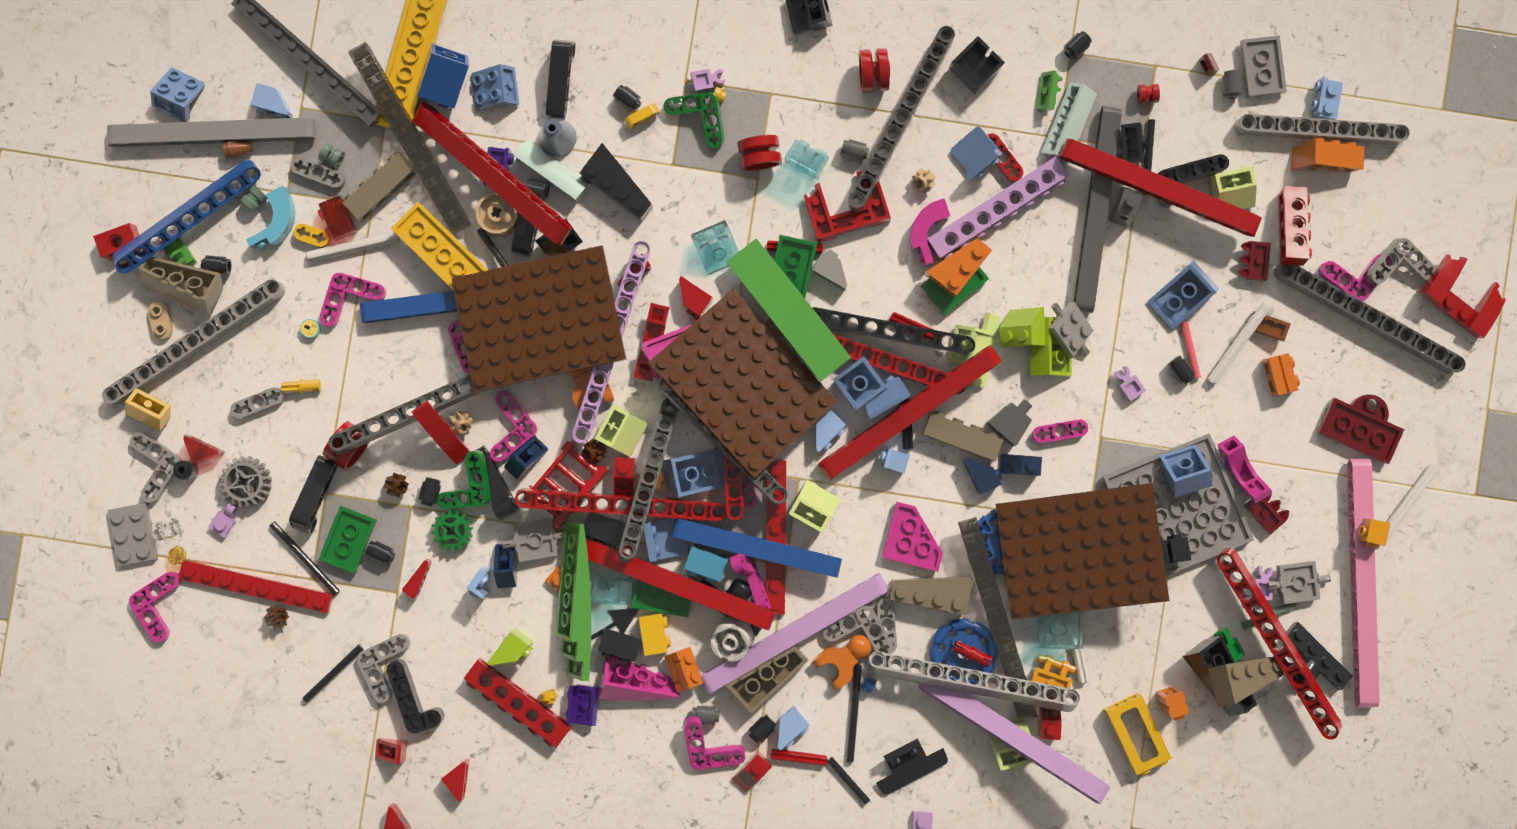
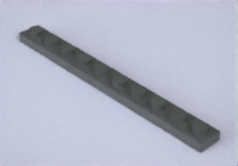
M233 0L231 5L369 127L372 128L384 113L256 0Z

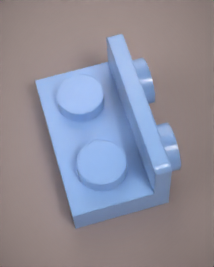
M1323 76L1316 81L1314 86L1316 96L1311 104L1312 117L1337 120L1343 82L1328 80L1327 76Z
M485 565L478 570L467 586V589L470 590L469 594L476 599H479V597L483 599L489 593V591L482 587L490 578L488 573L491 569Z

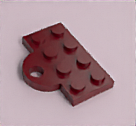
M1367 394L1355 398L1351 404L1337 398H1332L1317 433L1384 464H1390L1405 429L1387 422L1389 410L1383 399L1376 395ZM1371 399L1377 404L1374 410H1370L1368 407V402Z

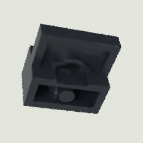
M786 0L793 34L797 35L809 30L818 31L833 26L827 0Z

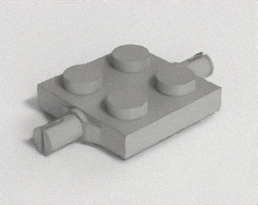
M1057 302L1053 303L1051 308L1055 312L1056 317L1049 330L1068 357H1074L1080 349L1083 356L1089 355L1090 350L1085 345V342L1094 330L1076 303L1069 302L1063 310Z
M551 517L513 524V540L502 541V545L510 544L503 546V549L515 547L518 552L519 562L557 556V540L564 538V535L560 536L564 534V531H555Z
M1316 561L1276 565L1277 582H1267L1266 586L1271 587L1266 588L1268 591L1279 590L1281 604L1321 599L1320 583L1331 582V579H1325L1331 578L1330 574L1319 576L1316 569Z

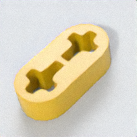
M653 103L629 115L624 119V122L628 129H632L657 116L660 111L656 103Z
M298 224L294 228L295 238L302 242L320 248L327 247L331 242L329 233L306 224ZM305 228L306 232L311 233L310 236L303 235L301 238L299 231ZM323 234V237L326 238L325 242L321 241L319 244V240L315 239L314 236H322Z

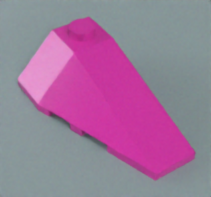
M612 655L611 658L604 657L599 682V698L614 701L679 699L680 692L677 693L672 678L660 672L654 673L646 669L647 666L642 664L639 666L632 662L630 664L621 662L619 657Z

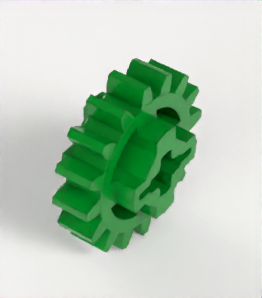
M448 510V515L442 512V518H435L437 524L431 525L435 528V531H432L431 534L436 535L433 541L440 542L438 544L439 548L444 545L445 551H448L451 547L454 552L457 550V546L459 549H463V543L467 545L470 543L467 538L473 537L469 531L473 530L474 527H469L468 525L472 521L465 520L467 514L460 516L459 510L455 514H453L452 510ZM448 518H456L453 523L446 521ZM462 525H464V529H465V533H464V534L462 533V527H461ZM449 527H455L454 531L456 532V534L450 535L449 533L451 530L449 529ZM440 528L443 529V536L440 534ZM453 538L459 541L454 544L448 543Z

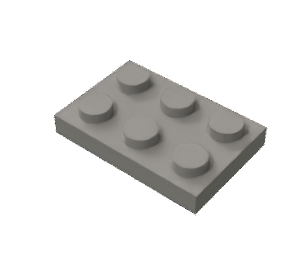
M1280 35L1241 40L1240 47L1247 98L1286 93L1287 87Z
M148 503L107 510L117 567L158 559Z

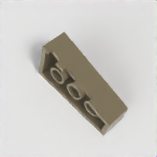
M150 257L138 268L142 285L206 316L209 315L223 290L221 273L156 257Z
M951 576L892 579L888 598L894 601L966 615L973 577Z
M795 645L725 686L752 714L809 659Z
M1274 657L1208 668L1218 707L1236 704L1284 675Z

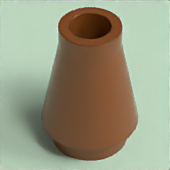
M227 141V143L223 144L226 159L231 158L233 160L253 152L251 141Z

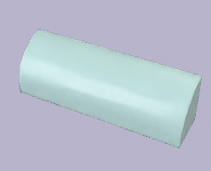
M1069 83L1041 153L1050 158L1057 156L1060 162L1069 164V162L1062 160L1059 155L1067 138L1079 140L1097 93L1085 84Z
M530 140L525 141L514 154L517 160L577 203L591 185Z

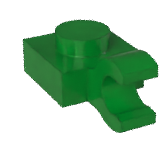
M1227 628L1214 633V637L1222 636L1235 662L1246 654L1237 637L1232 638Z

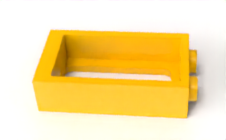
M1135 693L1103 709L1126 759L1136 775H1145L1151 771V768L1155 766L1162 767L1168 763V760L1172 759L1140 693ZM1134 707L1138 709L1158 752L1156 757L1145 762L1140 760L1120 717L1123 712Z

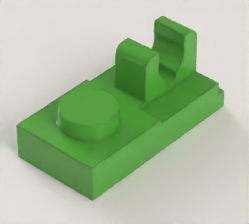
M1057 71L1041 73L1036 110L1041 112L1054 110L1056 94L1061 91V88L1057 87V83L1063 80Z
M181 236L164 247L173 262L192 266L197 262Z

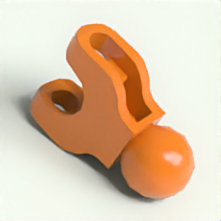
M590 368L568 372L574 377L575 389L572 399L578 411H580L592 374ZM594 377V382L598 385L603 384L605 381L602 378ZM607 384L603 397L606 402L611 403L614 401V395L609 384ZM588 410L584 411L582 416L586 415Z
M856 635L849 640L848 645L846 644L842 648L827 647L814 658L812 664L817 668L827 663L836 665L839 674L833 679L831 687L834 690H839L852 679L853 667L858 663V660L869 656L872 644L866 636Z

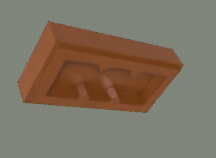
M1266 315L1254 332L1284 342L1291 323Z

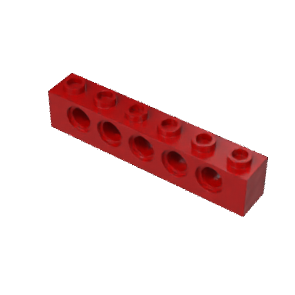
M482 658L476 660L463 678L470 688L474 690L477 688L482 692L481 695L486 700L496 702L497 707L505 713L508 711L513 715L512 718L517 723L522 724L523 722L528 726V730L536 736L539 734L550 747L554 745L557 748L572 727V725L566 724L563 718L494 667L487 664ZM483 676L490 678L491 683L489 686L482 683ZM498 688L505 689V697H500L497 694ZM514 699L521 701V708L517 709L513 706L512 702ZM528 711L536 712L537 719L531 720L528 717ZM545 722L551 723L553 730L546 731L543 728V724Z

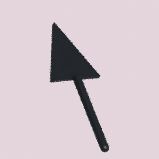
M639 609L608 610L614 622L604 628L610 629L617 624L620 631L624 634ZM603 629L591 635V640L602 634Z

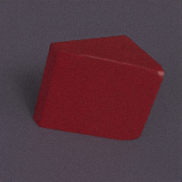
M1206 53L1199 59L1207 76L1219 70L1212 53Z

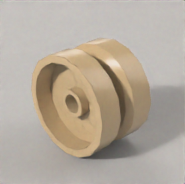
M491 192L479 200L475 216L478 224L488 234L495 237H506L515 232L519 213L498 194Z

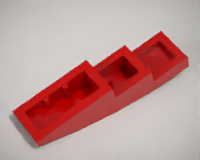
M428 401L411 411L421 426L455 464L464 460L466 454L471 452L460 440L458 434L448 425L445 418Z

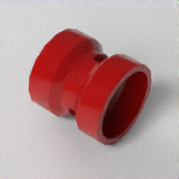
M1142 84L1137 86L1138 104H1145L1149 101L1151 103L1159 102V84H1151L1150 86Z

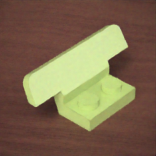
M986 312L982 329L956 324L954 334L973 338L975 350L969 355L949 352L947 362L961 365L989 345L994 349L1001 322L1000 318ZM968 340L963 341L961 347L963 350L968 351L972 348V343ZM989 371L969 384V386L983 388L986 385Z

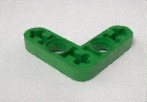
M697 93L671 97L665 100L663 108L669 115L701 111L707 145L711 148H717L724 143L720 104L715 93ZM709 96L710 99L714 100V102L711 103V109L715 108V111L706 113V110L710 109L709 103H705V99H708ZM689 98H693L696 102V106L693 109L688 108L686 104ZM672 101L673 104L682 103V106L674 108V111L672 108H669V104ZM709 115H714L717 118V123L714 126L710 125L707 121ZM718 127V130L715 131V136L719 137V141L715 144L714 141H711L714 133L713 131L709 132V129Z
M474 450L466 454L465 463L469 489L448 490L440 493L437 500L439 507L442 509L479 507L490 502L491 493L487 466L482 451ZM472 457L478 458V461L473 460ZM475 473H479L481 475V483H477L475 481ZM462 493L467 496V503H463L460 500ZM480 494L484 499L478 498V495ZM446 497L447 499L454 497V500L447 502L444 501V498Z

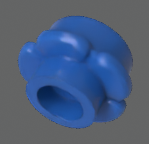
M873 676L870 679L865 678L861 686L864 689L863 693L871 694L877 680L872 678Z

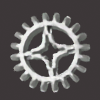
M240 456L239 460L233 458V464L228 462L226 463L228 469L221 470L225 474V476H219V479L224 480V482L218 486L225 488L221 491V494H228L225 499L227 501L232 499V505L238 503L239 507L246 505L247 508L251 507L252 503L259 505V500H265L263 494L269 495L270 493L266 490V487H272V484H267V480H272V477L266 476L270 470H263L266 464H259L260 459L255 458L253 460L252 456L247 458ZM243 466L251 467L256 471V474L249 475L243 469ZM234 474H236L237 479H236V481L232 484L233 476H234ZM252 478L248 480V485H241L245 481L244 479ZM259 480V486H258V489H257V491H256V490H255V483H256V481ZM243 489L249 497H242L235 490Z

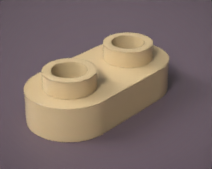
M160 301L151 303L148 308V315L152 334L162 340L170 338L173 334V325L168 305ZM159 307L160 312L156 314L155 309ZM161 326L164 328L162 333L159 332V327Z

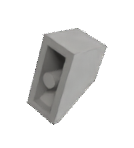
M823 250L812 272L845 291L847 282L841 260L837 258L838 254L831 250Z

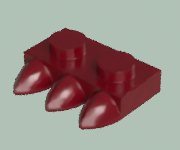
M1259 241L1243 243L1241 245L1242 249L1249 252V254L1243 255L1239 260L1248 266L1240 269L1238 273L1246 278V280L1267 281L1271 243Z
M1272 495L1257 503L1250 499L1243 506L1269 535L1287 521L1290 511L1282 510L1277 513L1281 501L1274 500L1268 503Z

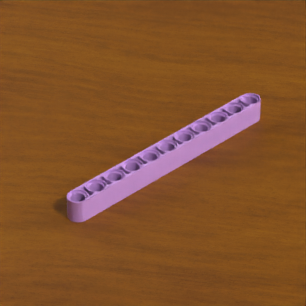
M638 241L634 244L615 301L618 319L623 321V326L620 328L622 338L650 255V246L645 241ZM638 246H645L647 248L645 255L637 254L636 249ZM631 265H640L641 271L637 274L630 271ZM627 282H632L635 285V289L632 292H627L624 289V285ZM622 300L629 303V308L625 311L618 308V304ZM610 363L608 366L601 365L593 368L573 429V439L578 443L588 441L591 436L614 363ZM603 374L605 376L604 383L596 384L594 382L595 375ZM591 392H596L599 395V400L596 403H591L588 400V395ZM586 410L593 413L592 420L588 422L582 418V414ZM584 429L587 432V437L584 440H579L576 437L577 430Z
M880 573L868 578L750 646L742 659L733 662L726 660L701 675L702 686L707 694L716 691L889 591L888 586Z
M930 672L931 676L938 677L934 672ZM917 684L921 691L1099 805L1102 803L1110 786L965 692Z

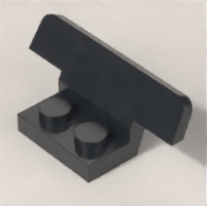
M917 738L884 755L883 757L892 774L876 782L883 794H889L940 768L948 762L944 748L926 756Z

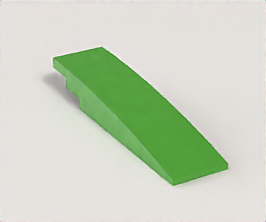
M757 238L726 261L820 382L851 359L847 351Z
M565 521L556 637L562 639L561 656L568 658L567 675L580 681H589L591 593L584 524Z

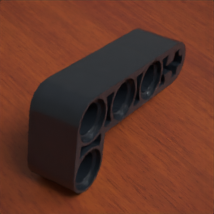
M559 39L552 41L546 116L566 118L572 59H574L576 47L575 41Z
M1218 154L1163 169L1157 174L1184 184L1225 171L1229 167V159L1223 154ZM1214 163H1221V166H1214L1211 168V165H1213ZM1197 165L1203 167V174L1197 172ZM1178 170L1185 173V179L1178 176ZM1157 199L1159 205H1161L1164 208H1169L1172 206L1171 204H1168L1164 201Z
M534 178L526 181L525 186L541 200L547 199L550 190L549 182ZM520 213L518 214L511 252L531 257L538 229Z
M483 445L476 450L482 451L485 456L491 493L490 500L493 504L491 506L496 517L499 520H504L520 511L515 503V499L497 465L491 459L488 449ZM472 457L473 460L478 461V458ZM476 473L479 480L482 481L481 475Z
M318 455L290 514L289 524L292 528L310 535L313 533L317 524L316 514L337 470V461H330L326 457Z
M396 659L389 663L387 674L407 731L414 734L439 725L444 720V711L439 707L423 711L406 661ZM396 666L399 667V666H400V667H401V670L395 671V670H394V667H396ZM404 675L403 678L397 680V677ZM401 682L407 684L408 689L406 692L400 689L399 685ZM406 701L413 702V710L406 707ZM432 712L438 715V721L431 720L430 714ZM413 719L419 720V728H415L412 725Z

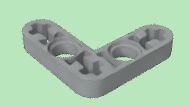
M1396 238L1369 268L1367 279L1370 283L1381 284L1403 262L1417 278L1428 280L1436 267L1409 239ZM1399 243H1403L1402 248L1404 250H1400L1401 246L1399 245ZM1412 254L1417 256L1415 264H1412L1410 261ZM1389 255L1393 259L1390 266L1386 264V258ZM1423 268H1428V275H1424L1426 271ZM1375 272H1379L1378 279H1375V277L1377 276Z
M135 433L130 438L131 446L158 464L143 487L141 498L147 503L156 502L161 498L175 476L173 473L174 465L168 468L170 465L169 458H175V463L182 459L177 453L149 435ZM142 438V441L149 445L147 447L143 444L137 445L138 441L136 439ZM158 446L161 450L160 455L154 457L151 453L152 448ZM161 472L166 475V481L162 484L157 481V475ZM155 488V490L153 491V495L155 496L148 498L149 494L147 492L152 491Z
M868 605L856 609L823 630L824 638L827 641L833 642L862 627L876 652H881L880 648L882 646L880 642L876 644L875 640L880 639L882 636L885 637L882 640L883 644L889 646L888 653L892 654L894 647L873 608ZM862 609L865 611L869 610L870 614L868 617L870 621L874 618L876 622L866 627L865 623H868L866 617H861ZM846 618H851L854 621L853 628L847 629L844 626ZM839 622L841 629L845 633L842 634L840 630L835 633V638L832 635L828 636L829 628L831 627L832 630L838 628L839 626L836 623ZM872 626L879 627V636L874 637L870 634Z
M404 633L360 652L357 656L358 666L373 698L378 703L387 702L392 697V689L379 662L409 648L411 640ZM399 637L401 640L405 639L406 642L403 644L404 647L399 645L394 648V650H396V652H394L393 646L389 643V641H391V643L394 644L399 641ZM382 645L387 646L389 649V653L386 656H382L379 653V648ZM374 653L376 656L369 660V664L362 661L364 654L369 656ZM372 671L379 673L380 677L377 682H373L369 677ZM383 682V685H381L380 688L382 691L386 690V699H384L383 696H378V694L380 693L379 687L374 688V685H378L379 683Z

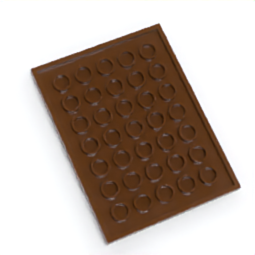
M603 245L451 278L474 392L627 360Z
M734 288L648 362V365L753 479L838 402Z
M1152 483L995 504L1011 620L1170 601Z

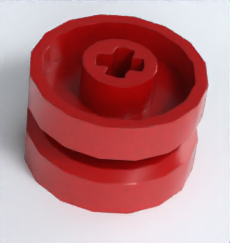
M877 48L874 53V61L869 49L859 50V76L862 93L872 92L874 80L879 91H889L890 62L887 48Z
M777 135L753 136L737 142L738 152L745 155L740 158L741 170L743 171L764 170L782 164L781 153L775 151L780 147Z
M346 421L335 431V433L353 426L354 424H352L350 421ZM355 432L352 435L354 440H359L362 437L360 432ZM337 440L334 442L333 447L340 448L344 442ZM327 442L322 454L330 461L337 459V466L347 471L362 456L369 443L344 454L337 455L332 452Z

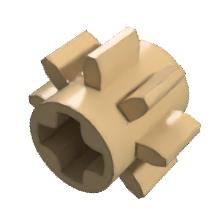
M921 168L912 176L914 179L912 185L918 192L924 190L927 193L936 185L934 182L936 176L930 169L924 171Z
M456 411L449 417L452 422H449L448 425L457 434H465L472 428L470 423L474 421L466 411Z

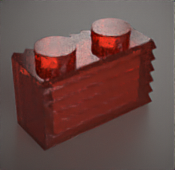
M340 195L318 204L320 207L318 214L322 221L325 220L327 225L325 227L326 234L335 241L357 233L349 210L343 204L345 200Z

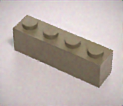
M400 151L393 153L387 159L388 162L384 166L377 167L373 172L374 175L369 179H364L355 192L352 191L346 195L343 204L357 220L365 221L419 172Z
M939 411L929 413L921 435L987 460L996 461L1003 443V439L999 438V434L989 431L988 434L981 431V427L973 424L968 427L963 425L964 421L954 417L952 420L945 418L946 414Z

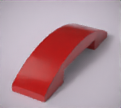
M655 303L650 304L642 343L664 335L670 307ZM641 347L634 378L652 382L654 376Z

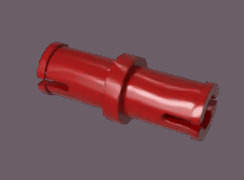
M959 640L955 641V647H952L953 652L967 657L968 661L971 662L973 660L986 668L990 665L988 661L992 660V656L977 650L975 646L970 647Z

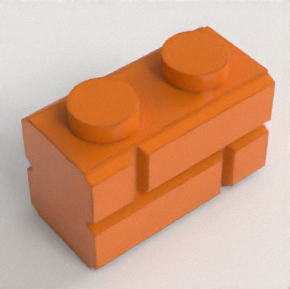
M1289 353L1262 360L1272 397L1299 390L1300 380L1294 374L1295 362Z
M691 647L664 656L677 693L703 684Z
M1171 686L1156 692L1161 712L1169 718H1173L1174 721L1185 718L1184 715L1189 713L1182 691Z

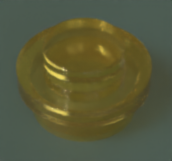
M175 546L168 553L169 563L173 565L183 563L186 558V551L181 546Z

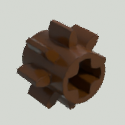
M592 439L583 444L582 454L586 461H592L593 464H596L605 458L606 447L602 442H596L595 439Z
M393 473L392 476L386 477L384 485L388 489L386 493L398 498L400 494L406 493L409 483L404 481L406 476Z
M279 604L266 609L267 614L263 617L267 624L266 626H273V629L276 630L287 625L285 621L289 616L286 608H280Z

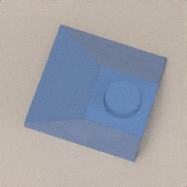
M864 356L833 379L855 410L887 388Z

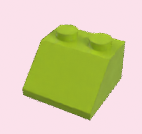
M1044 307L1010 310L999 328L1000 347L1045 346Z
M515 628L509 632L487 664L496 665L516 662L521 658L525 659L533 650L531 645L534 641Z

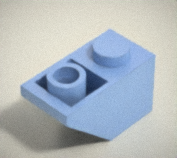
M256 83L250 103L251 106L256 108V112L267 115V112L273 113L274 117L279 119L293 118V114L280 91L274 87Z
M831 409L815 423L817 452L821 450L825 452L832 445L830 441L834 437L838 439L846 431L843 428L846 424Z
M888 448L886 451H882L879 463H882V468L905 473L910 455Z
M795 705L780 716L779 750L783 748L788 749L794 743L793 739L798 735L801 737L809 730V721Z

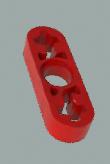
M988 134L991 140L994 139L996 141L995 145L998 148L999 146L1002 148L1000 151L1008 156L1006 163L999 162L996 166L1009 182H1017L1023 176V168L998 135ZM1010 162L1013 163L1010 166L1012 170H1018L1017 178L1016 176H1010L1011 170L1009 167L1006 170L1004 169Z

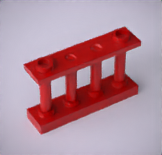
M575 440L567 441L561 447L562 453L535 485H529L527 489H539L544 483L551 490L565 491L549 478L550 474L555 469H558L578 486L579 492L590 493L609 469L604 465L599 467L586 461L583 455L573 448L577 442ZM567 454H570L591 472L590 475L592 477L588 482L581 480L561 463ZM525 494L523 500L528 501L529 496ZM541 495L538 497L540 504L548 502ZM560 496L564 501H566L565 504H567L568 498L566 496ZM579 498L577 505L579 506L585 498ZM546 510L553 516L555 521L552 525L557 529L561 528L574 512Z

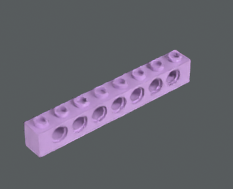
M1057 156L929 237L927 239L928 246L937 260L948 258L954 254L953 250L958 247L959 249L969 244V240L972 238L979 239L985 235V230L989 227L992 230L1002 224L1000 220L1006 216L1008 219L1018 213L1017 209L1023 206L1025 209L1032 205L1034 198L1039 196L1041 199L1049 194L1050 191L1048 189L1053 186L1058 188L1066 183L1065 179L1069 176ZM1042 175L1049 176L1050 183H1044L1042 181ZM1027 185L1033 186V194L1027 193L1025 189ZM1011 195L1016 196L1019 200L1018 204H1012L1009 197ZM1000 206L1003 210L1002 214H996L993 207ZM984 216L987 223L985 225L979 224L977 217ZM961 227H969L971 230L970 235H964L961 232ZM947 236L953 237L955 244L952 246L947 245L945 238Z

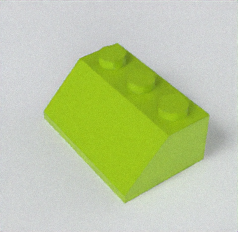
M1045 317V346L1029 347L1031 376H1072V357L1067 356L1049 330L1055 317Z

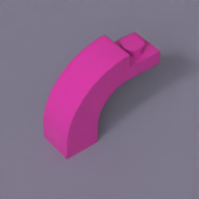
M945 198L934 201L923 208L914 220L910 230L909 242L911 251L919 249L917 256L919 262L924 264V267L934 262L927 243L929 228L935 223L950 218Z
M1235 436L1217 444L1227 470L1246 497L1249 496L1254 503H1257L1272 495L1269 486L1253 469L1247 457L1245 446Z

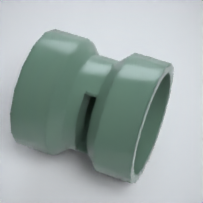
M326 143L320 150L318 159L323 162H329L330 166L337 169L344 160L345 152L340 149L336 150L333 145Z
M253 185L249 189V194L244 195L240 200L256 212L259 209L260 203L265 202L267 197Z

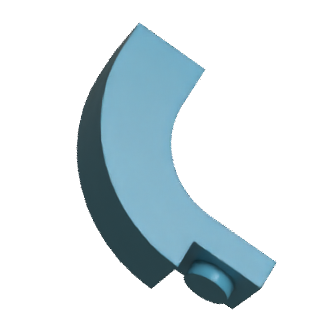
M280 186L266 194L273 209V218L265 230L246 239L250 247L261 249L268 245L267 242L276 247L290 234L295 222L296 210L293 198L289 190L284 186Z

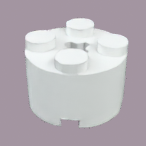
M732 616L723 618L717 624L712 635L711 647L713 652L718 657L728 659L727 661L731 662L742 659L752 643L753 630L750 624Z

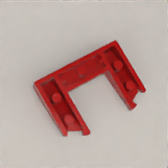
M862 171L856 172L857 179H859ZM869 182L861 183V187L864 189L871 187ZM880 182L876 185L865 208L857 213L850 210L830 216L820 183L814 186L817 191L809 198L806 194L804 195L817 243L835 239L838 235L871 225L875 227L891 222V216Z
M1446 254L1419 294L1475 338H1485L1506 301L1498 291L1500 286L1497 282H1494L1476 308L1473 309L1450 291L1468 259L1466 257H1460L1459 260L1451 259V255Z

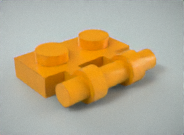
M1039 654L1037 661L1044 663L1042 669L1034 668L1030 681L1070 689L1073 680L1067 678L1066 674L1067 672L1074 674L1076 666L1069 664L1065 660L1053 659V656L1050 655L1044 656ZM1053 666L1060 669L1059 674L1050 672V667Z

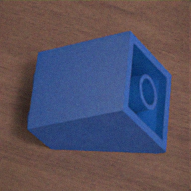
M431 43L417 90V96L425 102L434 101L443 108L449 109L451 107L455 109L469 68L468 56Z

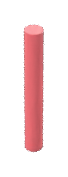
M1188 322L1180 323L1190 366L1195 371V374H1193L1194 379L1200 378V370Z

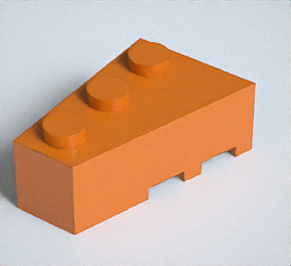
M1314 138L1312 142L1292 147L1291 170H1298L1303 167H1309V170L1316 171V168H1321L1332 172L1364 170V147L1356 146L1354 142L1340 144L1339 140L1324 142L1323 138Z
M977 238L926 271L924 275L952 297H956L991 253L992 249Z

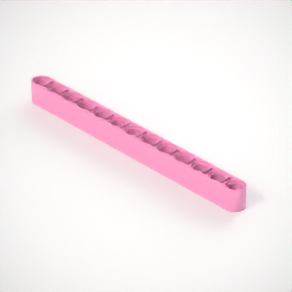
M1349 459L1347 462L1354 702L1357 708L1378 707L1380 701L1375 548L1368 547L1366 542L1360 541L1359 530L1364 523V518L1374 519L1372 463L1370 459Z

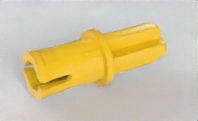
M299 379V381L281 383V391L283 393L300 392L301 394L308 391H321L320 379Z

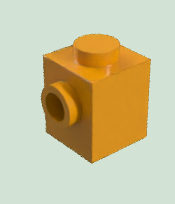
M1364 518V523L1359 530L1360 541L1366 542V546L1378 548V545L1386 546L1390 523Z

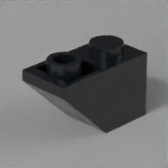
M573 227L563 244L552 242L544 234L535 240L545 255L568 253L583 242Z

